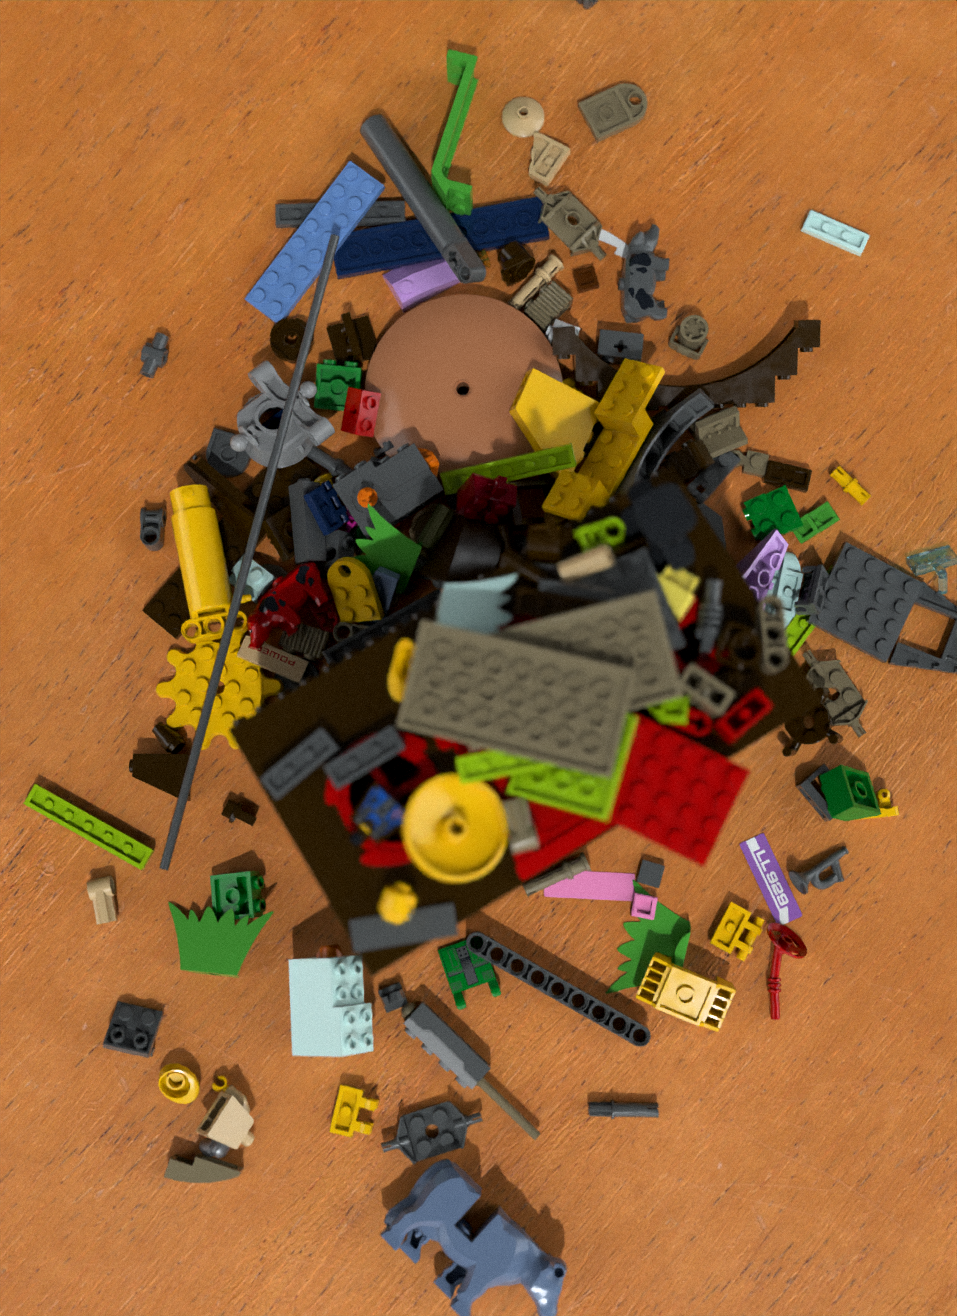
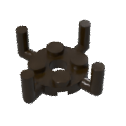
M817 688L816 691L823 701L785 724L786 731L794 740L790 747L783 749L782 753L784 756H794L802 744H815L826 737L829 738L831 744L843 741V736L831 729L832 719L828 708L824 705L830 693L828 688ZM807 715L814 718V725L811 728L805 727L803 723L804 717Z

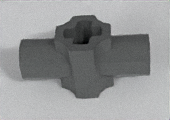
M157 332L152 343L147 342L143 346L140 358L144 362L140 370L143 376L154 378L157 368H163L166 365L169 353L168 349H166L169 341L168 336Z

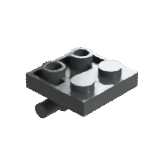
M118 1001L103 1041V1048L146 1058L152 1057L155 1050L153 1045L164 1016L163 1012Z

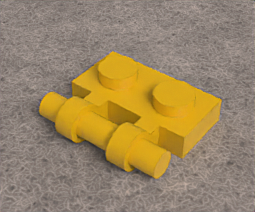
M729 902L709 943L729 954L732 953L734 947H737L740 950L736 958L745 961L747 955L751 954L753 950L752 945L757 935L760 936L763 930L761 927L765 920L756 916L752 924L748 922L751 912L733 902ZM746 928L749 932L744 942L738 939L743 929Z

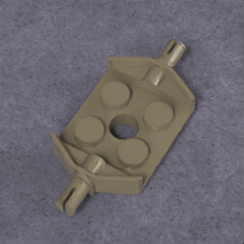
M539 186L533 192L543 204L538 223L540 224L543 221L572 251L571 257L590 251L601 261L607 255L598 246L602 224L569 191L553 195L550 193L548 195ZM569 216L574 217L577 220V225H571L567 218Z
M810 650L802 654L809 664V670L806 675L814 688H833L838 693L836 700H830L827 697L824 703L829 710L832 727L851 726L858 738L865 734L866 731L859 723V718L868 700H864L839 664L841 661L819 662Z

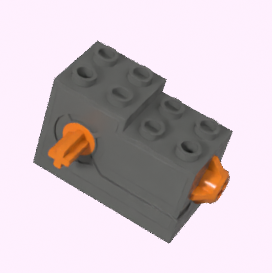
M407 443L397 449L398 454L392 458L388 455L378 462V467L375 468L371 460L368 462L363 460L354 466L355 471L348 475L345 472L335 479L336 483L332 486L368 540L373 539L365 527L368 526L375 529L369 514L368 504L394 527L445 494L443 487L436 478L440 463L431 450L417 448L414 443L412 445Z

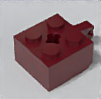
M472 473L457 490L456 514L463 515L468 519L475 518L484 520L489 524H498L516 506L517 485L507 482V477L499 475L494 479Z

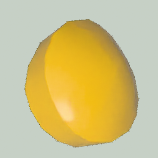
M170 1063L165 1065L159 1072L158 1085L161 1092L168 1099L179 1104H188L196 1099L200 1089L199 1081L195 1074L187 1067Z

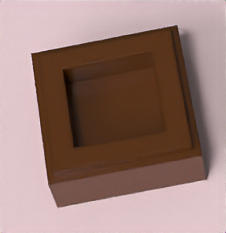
M594 265L573 271L572 274L578 294L599 288L600 285Z

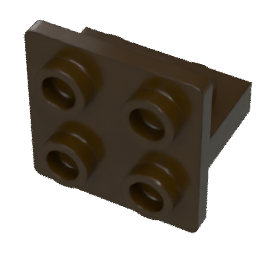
M350 312L341 314L342 323L327 327L328 336L338 365H345V361L360 363L371 360L377 344L368 316L352 320Z

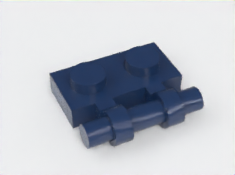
M329 480L303 495L324 536L332 533L341 527L343 523L350 520L346 514L347 509L345 505L341 504L337 496L338 493L332 487Z

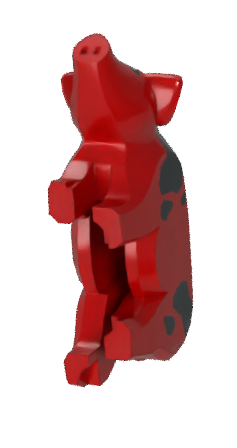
M314 562L299 565L286 577L280 576L272 583L273 588L261 598L254 611L247 617V627L251 637L248 648L258 650L269 639L274 628L285 631L291 637L297 632V627L302 622L297 613L306 606L308 600L313 599L318 607L333 600L330 587L321 580L320 571Z

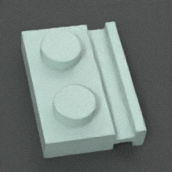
M244 554L231 570L233 574L229 577L230 584L236 587ZM252 560L243 594H251L252 601L257 603L256 599L259 595H263L276 578Z

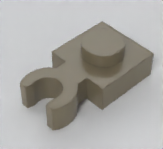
M738 450L731 451L741 459L735 468L741 466L743 467L742 473L764 478L769 455L748 450L746 456H744Z

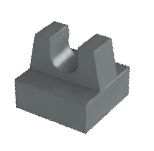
M400 982L378 991L386 1013L408 1003Z

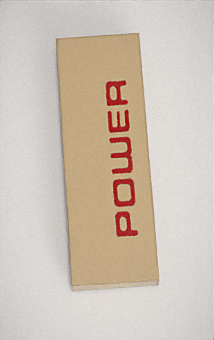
M245 636L237 657L300 683L309 663L308 661L266 643L258 650L250 649L248 646L251 637Z

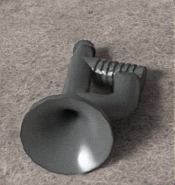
M842 846L841 849L833 852L807 871H789V878L796 889L804 895L808 893L810 882L817 889H827L837 882L844 881L839 860L849 852L845 846ZM829 866H832L833 874L824 880H820L819 874Z

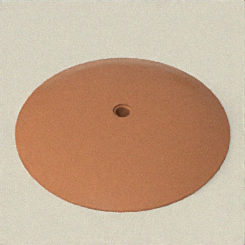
M465 294L449 295L425 302L404 314L389 328L371 357L366 375L365 390L381 393L374 436L381 448H383V443L390 441L395 446L385 452L390 458L398 454L397 449L407 443L409 445L414 443L417 448L431 450L440 463L436 478L442 487L441 472L534 452V449L509 410L526 371L534 368L562 383L561 371L556 355H552V347L535 323L522 312L504 302L489 297ZM466 386L469 388V392L466 395H460L457 393L459 387Z

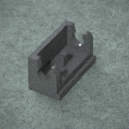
M822 564L818 566H805L802 570L805 574L800 600L794 604V607H798L795 612L797 615H821L829 574Z

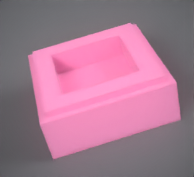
M634 893L630 916L654 920L658 897Z

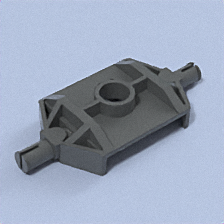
M449 1100L402 1115L399 1121L397 1136L393 1140L381 1143L383 1153L400 1149L413 1164H416V1162L459 1148L463 1149L467 1127L481 1121L483 1122L481 1113L479 1111L468 1116L464 1115ZM428 1125H436L439 1129V1134L435 1137H429L425 1132Z

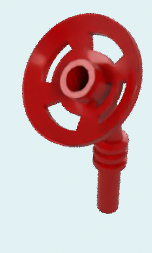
M770 923L767 926V934L774 944L770 977L767 978V981L770 982L767 986L770 988L767 990L770 992L771 1019L780 1020L779 992H781V989L779 987H781V984L779 982L781 978H779L782 954L802 959L807 954V948L801 938L791 929L780 923ZM772 931H778L780 935H774Z

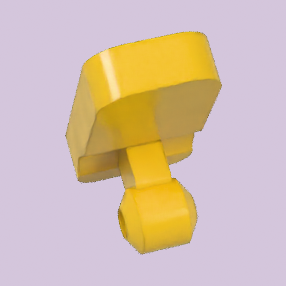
M879 789L876 792L881 814L862 819L899 815L898 806L891 807L889 790Z

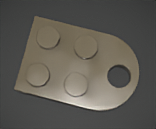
M623 83L579 102L578 108L598 143L640 123L646 114L647 98L639 87ZM633 97H637L640 99L641 103L638 105H633L630 102V99Z

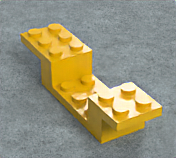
M624 359L594 412L603 426V430L578 473L564 469L561 471L542 505V509L545 512L570 520L578 519L580 521L585 518L586 513L596 506L602 508L609 504L608 500L615 495L653 426V422L645 408L665 373L663 367Z

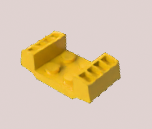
M655 952L635 998L694 1025L703 1026L718 1032L736 989L731 982L716 976L714 981L672 964L671 957Z

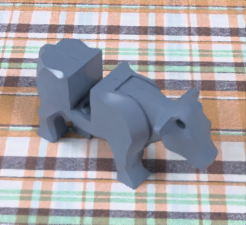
M444 1159L430 1166L418 1179L409 1196L393 1206L386 1214L384 1223L387 1226L381 1231L380 1235L394 1250L397 1251L400 1248L416 1264L421 1257L422 1244L425 1245L431 1239L439 1242L445 1255L453 1261L450 1266L444 1268L442 1274L435 1277L434 1283L450 1299L454 1295L456 1286L461 1284L457 1289V1295L450 1302V1307L459 1316H471L472 1303L482 1296L488 1288L520 1283L536 1304L538 1316L557 1315L558 1299L568 1269L565 1261L554 1257L550 1252L548 1254L545 1253L527 1234L524 1228L512 1220L500 1206L473 1234L471 1232L473 1229L466 1220L462 1219L460 1221L459 1219L481 1196L482 1188L455 1162L452 1163L449 1159Z

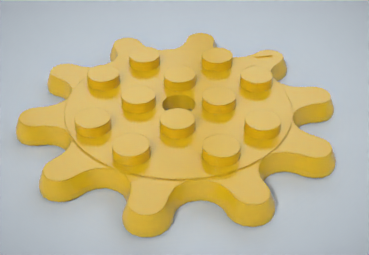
M245 633L231 637L219 681L224 683L225 689L222 693L215 696L201 750L209 748L212 739L217 735L225 736L231 748L239 749L228 730L233 727L232 723L242 716L247 718L256 713L255 709L264 704V700L268 696L278 695L284 689L281 680L265 676L264 668L237 657L245 638ZM211 640L196 643L195 649L190 653H184L177 648L168 651L166 659L174 666L176 674L172 680L158 683L155 690L159 697L171 698L175 702V711L166 719V725L175 731L185 725H190L196 732L220 642Z

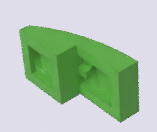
M827 501L809 514L807 513L801 517L804 527L793 531L799 542L803 544L840 519Z

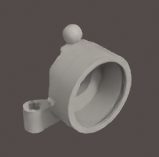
M265 360L248 373L249 379L261 393L250 397L248 402L238 412L237 427L239 434L231 438L230 446L236 452L245 450L252 460L268 467L278 429H266L260 424L259 420L261 414L267 411L284 409L289 387L282 381L271 363ZM311 381L303 382L298 390L277 468L288 467L298 463L308 455L313 445L319 446L335 433L332 424L325 417L319 416L310 408L306 398L314 397L317 392L316 385Z

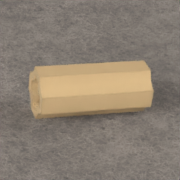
M604 544L558 563V571L564 582H572L614 565L615 557L609 545Z

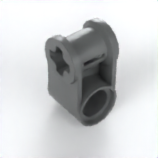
M142 507L140 511V540L148 550L158 551L164 545L165 508L147 510L146 507ZM151 535H157L154 542H147Z

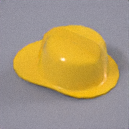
M403 639L398 643L389 672V691L391 696L397 701L403 700L415 650V644L408 639Z

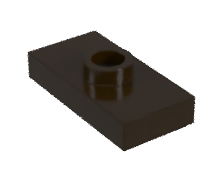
M769 460L763 483L779 487L786 485L787 489L806 493L812 470Z

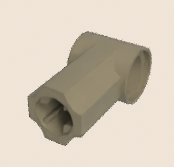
M518 798L503 802L509 825L508 834L513 854L539 848L535 827L531 823L526 799Z

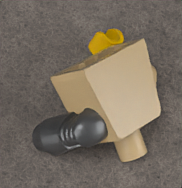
M218 1076V1079L223 1082V1086L218 1087L215 1083H212V1088L214 1091L220 1092V1094L198 1126L196 1132L210 1138H205L200 1142L199 1150L206 1157L215 1156L216 1158H222L228 1153L230 1148L236 1150L240 1144H243L245 1147L250 1146L254 1141L255 1135L249 1131L254 1123V1119L250 1116V1107L246 1096L232 1085L228 1086L227 1079L224 1076Z

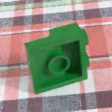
M323 359V363H317V392L314 399V408L344 411L348 387L361 389L363 367H358V362L345 361V365H338L336 360Z
M786 485L744 502L745 508L742 511L746 520H752L754 528L751 531L756 541H762L774 529H777L783 536L804 527Z
M259 871L210 876L212 909L217 922L230 909L234 911L235 920L242 919L246 915H249V918H257L263 915V912L266 910V902L261 898L264 878L260 875Z

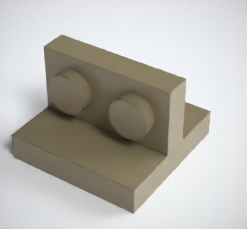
M736 406L725 408L701 418L688 427L695 441L702 440L712 458L748 444V438L740 427V415Z

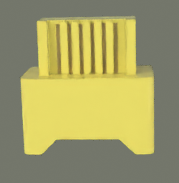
M668 565L662 576L659 574L657 576L676 621L680 622L694 602V595L691 593L699 583V578L692 576L682 569L680 571H673Z

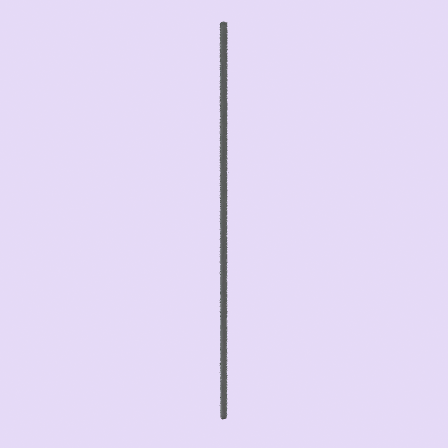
M331 234L161 859L160 869L169 870L338 245L339 236Z

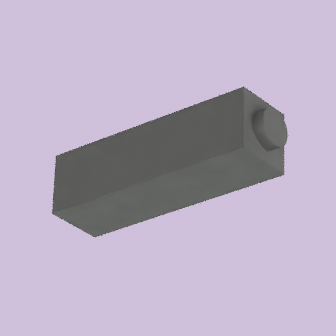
M309 478L298 479L297 483L289 486L295 564L298 565L314 562L317 565L327 561L325 536L303 497L309 491L320 486L319 482H312Z

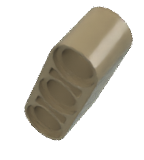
M767 595L757 603L754 609L756 636L762 642L763 647L762 656L758 660L760 669L766 674H774L788 663L783 601L776 595ZM764 604L771 605L774 609V614H768L764 610ZM766 629H771L775 632L776 640H771L767 637ZM769 655H774L778 659V666H773L769 663Z

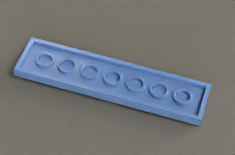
M349 161L245 297V300L275 323L286 319L321 273L331 234L339 236L337 252L384 191V185Z

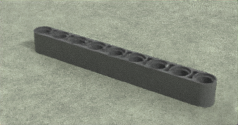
M472 932L467 936L466 945L472 953L633 1045L643 1047L649 1043L651 1038L649 1030L637 1021L480 932ZM473 936H480L483 939L481 948L474 949L470 946V939ZM495 947H499L503 951V956L500 960H493L490 957V952ZM514 959H520L523 962V968L519 972L511 970L510 965ZM537 970L543 973V980L540 983H533L531 974ZM556 982H560L563 985V992L559 995H554L551 991L552 985ZM575 994H581L584 998L582 1005L573 1006L572 997ZM597 1005L602 1006L604 1009V1013L600 1018H594L592 1015V1010ZM617 1017H622L624 1026L619 1030L614 1029L613 1020ZM637 1029H643L644 1038L641 1041H635L633 1038V1033Z

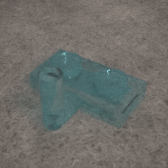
M949 545L906 557L907 565L915 576L935 571L938 575L939 594H946L948 592V574L944 568L957 564V555Z

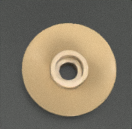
M518 97L508 102L504 107L502 122L505 129L513 136L519 138L531 137L535 131L539 132L544 124V111L541 105L534 99ZM526 112L527 115L522 116L520 113Z

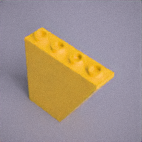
M532 368L526 371L509 412L534 451L572 443L576 463L579 464L584 457L585 452L583 449L586 443L588 444L592 439L593 426L599 421L594 414L599 402ZM576 467L564 469L576 473L574 471ZM562 470L549 472L551 477L555 478V482Z

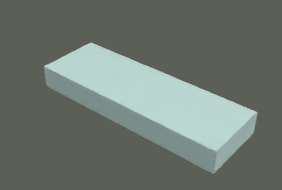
M810 210L801 229V232L857 256H861L870 237L869 234L813 210Z

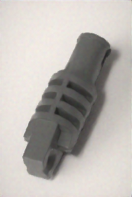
M712 579L705 582L704 602L699 605L695 638H701L700 652L709 654L712 651L713 640H718L720 635L723 611L722 605L719 604L722 582Z

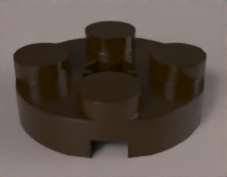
M286 318L278 321L273 326L270 333V344L278 358L292 364L297 362L307 325L306 322L298 318L289 320ZM288 336H296L298 339H296L295 344H287L288 339L286 338ZM312 337V341H311V345H310V348H309L308 355L310 354V352H311V350H312V348H313V345H314V339H313V337Z

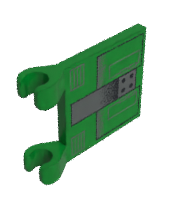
M480 936L470 939V946L474 949H479L483 945V940ZM466 940L437 950L458 1010L466 1008L462 991L488 982L493 997L501 995L491 963L472 953L466 945Z

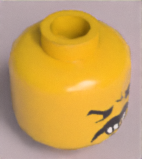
M396 882L395 886L388 885L384 888L378 905V910L382 913L383 919L396 924H402L403 921L411 918L417 896L410 891V885Z

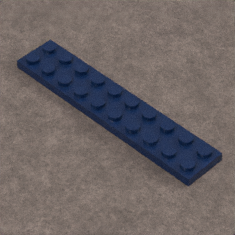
M538 197L474 208L470 216L465 214L458 215L454 212L450 213L476 253L502 249L512 241H518L523 245L549 240L550 238L548 226L543 221L540 224L538 223L543 206L542 201ZM418 219L352 231L335 253L334 263L337 278L344 279L444 259V257H442Z

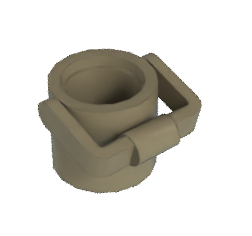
M698 315L686 317L680 326L677 325L668 346L686 357L694 360L700 359L709 341L706 339L709 330L708 323ZM676 335H677L678 343L674 342V339H675ZM701 348L699 353L693 351Z

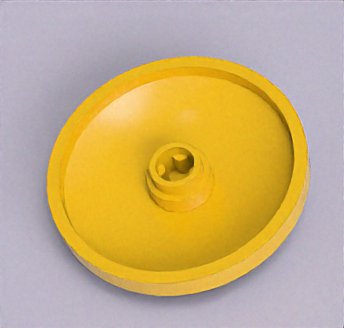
M446 774L426 782L411 796L403 814L402 835L410 857L422 871L435 879L458 883L476 879L495 866L506 847L508 821L500 799L489 786L482 781L461 784L459 774Z

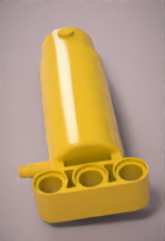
M201 484L186 485L170 492L174 514L171 516V522L190 620L182 624L181 633L189 643H201L222 638L233 596L216 510L211 507L208 487ZM243 594L241 604L251 601V594ZM238 611L237 618H242L244 623L241 627H234L232 636L243 634L248 630L247 617L242 611ZM214 622L221 624V628L217 632L209 630L210 625ZM190 627H197L198 633L195 636L190 637L187 635Z

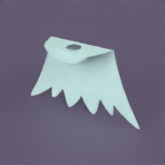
M515 573L476 582L445 583L438 603L435 623L484 635L500 631L495 626H500L513 619L511 614L496 607L510 599V596L501 595L500 593L507 589L518 578L519 574Z

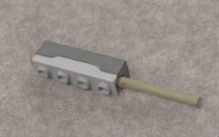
M424 1001L416 1010H414L416 1004H405L401 1009V1015L405 1019L403 1023L406 1026L405 1032L413 1039L418 1037L423 1042L421 1047L429 1055L434 1053L440 1059L438 1063L447 1072L451 1069L457 1075L455 1080L462 1087L466 1088L468 1086L473 1089L475 1085L479 1086L533 1140H536L541 1133L484 1078V1075L491 1069V1066Z

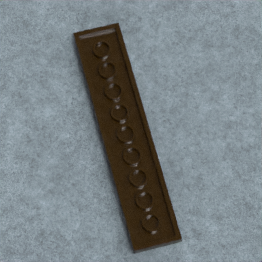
M303 458L294 465L277 468L263 521L290 504V485L297 483V480L301 478H309L314 482L321 474V470L306 458ZM268 467L261 472L244 492L254 504L250 509L253 514L256 513ZM222 517L218 525L230 577L233 574L231 570L245 553L247 542H244L227 520ZM263 526L259 533L256 548L267 536ZM180 567L142 610L177 640L182 635V624L190 620Z

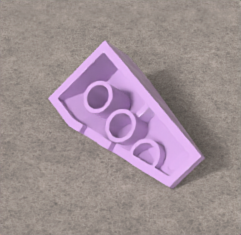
M445 259L402 266L382 275L403 313L460 283Z
M777 529L772 530L736 565L759 602L766 597L768 590H772L774 585L772 583L775 571L780 569L789 545Z

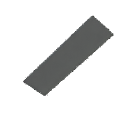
M452 903L415 909L411 918L403 921L402 924L387 921L382 918V915L350 920L349 922L354 952L458 935L455 910Z

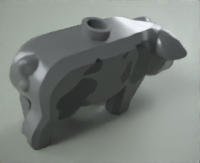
M652 224L648 231L638 232L632 238L623 264L622 277H619L618 291H622L621 312L626 323H638L647 317L654 321H660L667 317V308H665L664 301H656L653 297L656 282L665 281L666 271L669 270V258L663 259L653 253L658 243L660 231L655 224Z

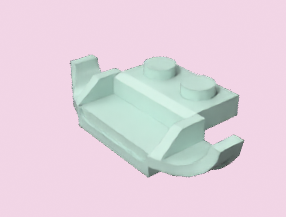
M787 551L780 569L776 570L773 576V588L767 592V595H776L783 601L786 627L792 618L795 617L797 607H794V604L798 601L803 578L797 557ZM766 604L764 610L768 614H774L773 607Z

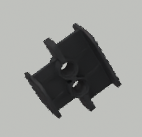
M642 480L629 487L627 497L633 506L625 509L620 516L629 541L631 542L641 537L647 540L649 557L656 573L661 576L668 565L673 571H680L691 565L695 559L694 547L685 533L695 527L697 516L682 490L672 483H666L654 489L649 480Z

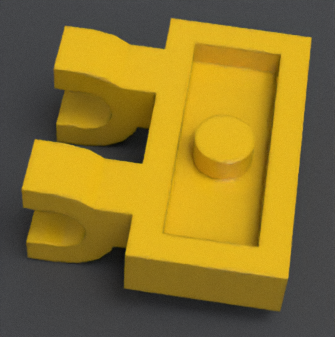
M341 1084L329 1132L351 1138L354 1135V1131L370 1135L374 1123L357 1120L361 1107L375 1111L378 1108L379 1100L363 1097L364 1089Z

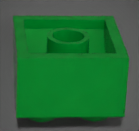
M839 765L819 776L822 784L821 789L825 794L828 804L827 809L831 818L851 821L881 814L868 772Z

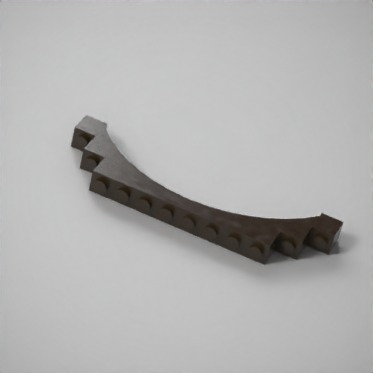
M794 320L793 328L767 355L746 369L726 378L705 384L688 386L658 384L646 406V410H659V406H667V409L670 410L699 388L714 402V408H724L725 404H733L737 408H744L746 403H755V407H768V403H775V376H777L778 380L791 379V375H797L798 348H800V352H813L814 347H820L821 320ZM551 327L552 355H557V359H570V355H574V380L576 382L579 381V385H593V381H596V401L600 403L618 370L602 361L587 348L575 334V327Z

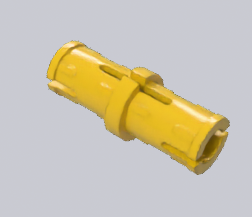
M840 465L830 474V477L844 488L843 491L845 493L848 492L861 506L872 496L857 483L858 480L856 478L853 479Z

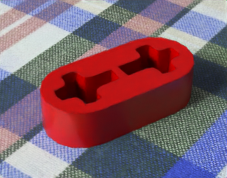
M688 708L687 725L663 723L669 729L695 737L706 735L712 728L711 718L706 713ZM701 718V723L705 725V728L697 731L696 725L688 723L689 720L696 721Z

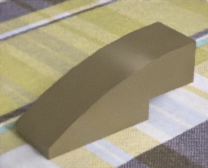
M199 1153L194 1161L173 1155L169 1160L164 1177L182 1182L211 1183L239 1177L244 1167L214 1157H206L202 1153Z

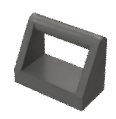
M822 764L800 782L796 788L826 822L833 819L828 812V804L810 783L820 773L824 774L830 771L825 764Z

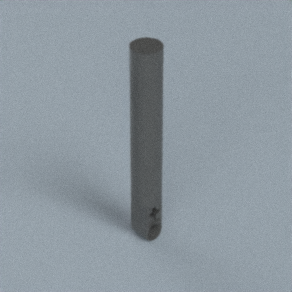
M380 114L368 118L362 124L360 134L442 257H444L461 283L482 282L486 277L484 264L386 118Z

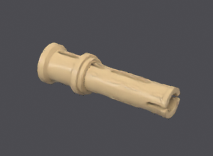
M550 254L548 256L549 260L541 268L538 267L535 270V275L507 302L508 305L519 311L544 284H549L552 281L551 278L558 271L564 269L562 262L556 256Z

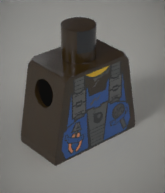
M374 782L350 817L358 827L350 834L348 839L357 848H360L369 838L376 844L382 843L402 828L405 810Z

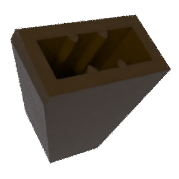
M133 754V759L129 761V772L132 773V777L178 798L190 755ZM191 789L187 801H191Z

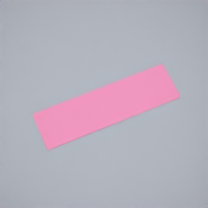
M584 871L575 875L572 880L564 879L545 888L544 896L633 901L635 892L633 880H635V874Z

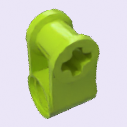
M611 517L580 527L574 531L573 535L580 543L582 554L604 544H608L611 549L617 547L618 543L622 544L625 539V528L620 519ZM610 529H617L620 532L617 536L613 537L606 534Z

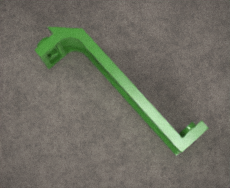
M449 49L446 56L447 82L459 86L431 170L432 188L448 212L453 211L458 215L465 214L470 216L473 209L472 186L449 180L447 176L478 84V79L474 78V69L478 56Z

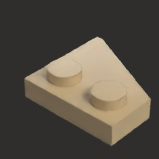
M535 131L529 177L548 187L571 152L567 146Z

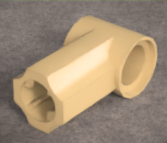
M112 876L88 880L87 891L90 900L93 901L97 924L118 920L114 901L116 893L115 884Z

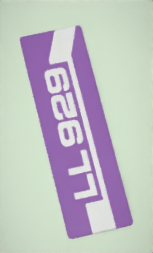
M764 833L740 843L743 854L775 922L784 925L801 917L802 913Z

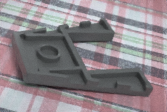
M922 581L923 584L914 604L955 620L940 658L898 642L889 664L957 674V606Z

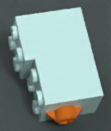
M323 945L319 948L320 950L316 957L288 959L292 1056L344 1057L374 1051L371 1003H364L363 965L360 955L345 956L339 945Z

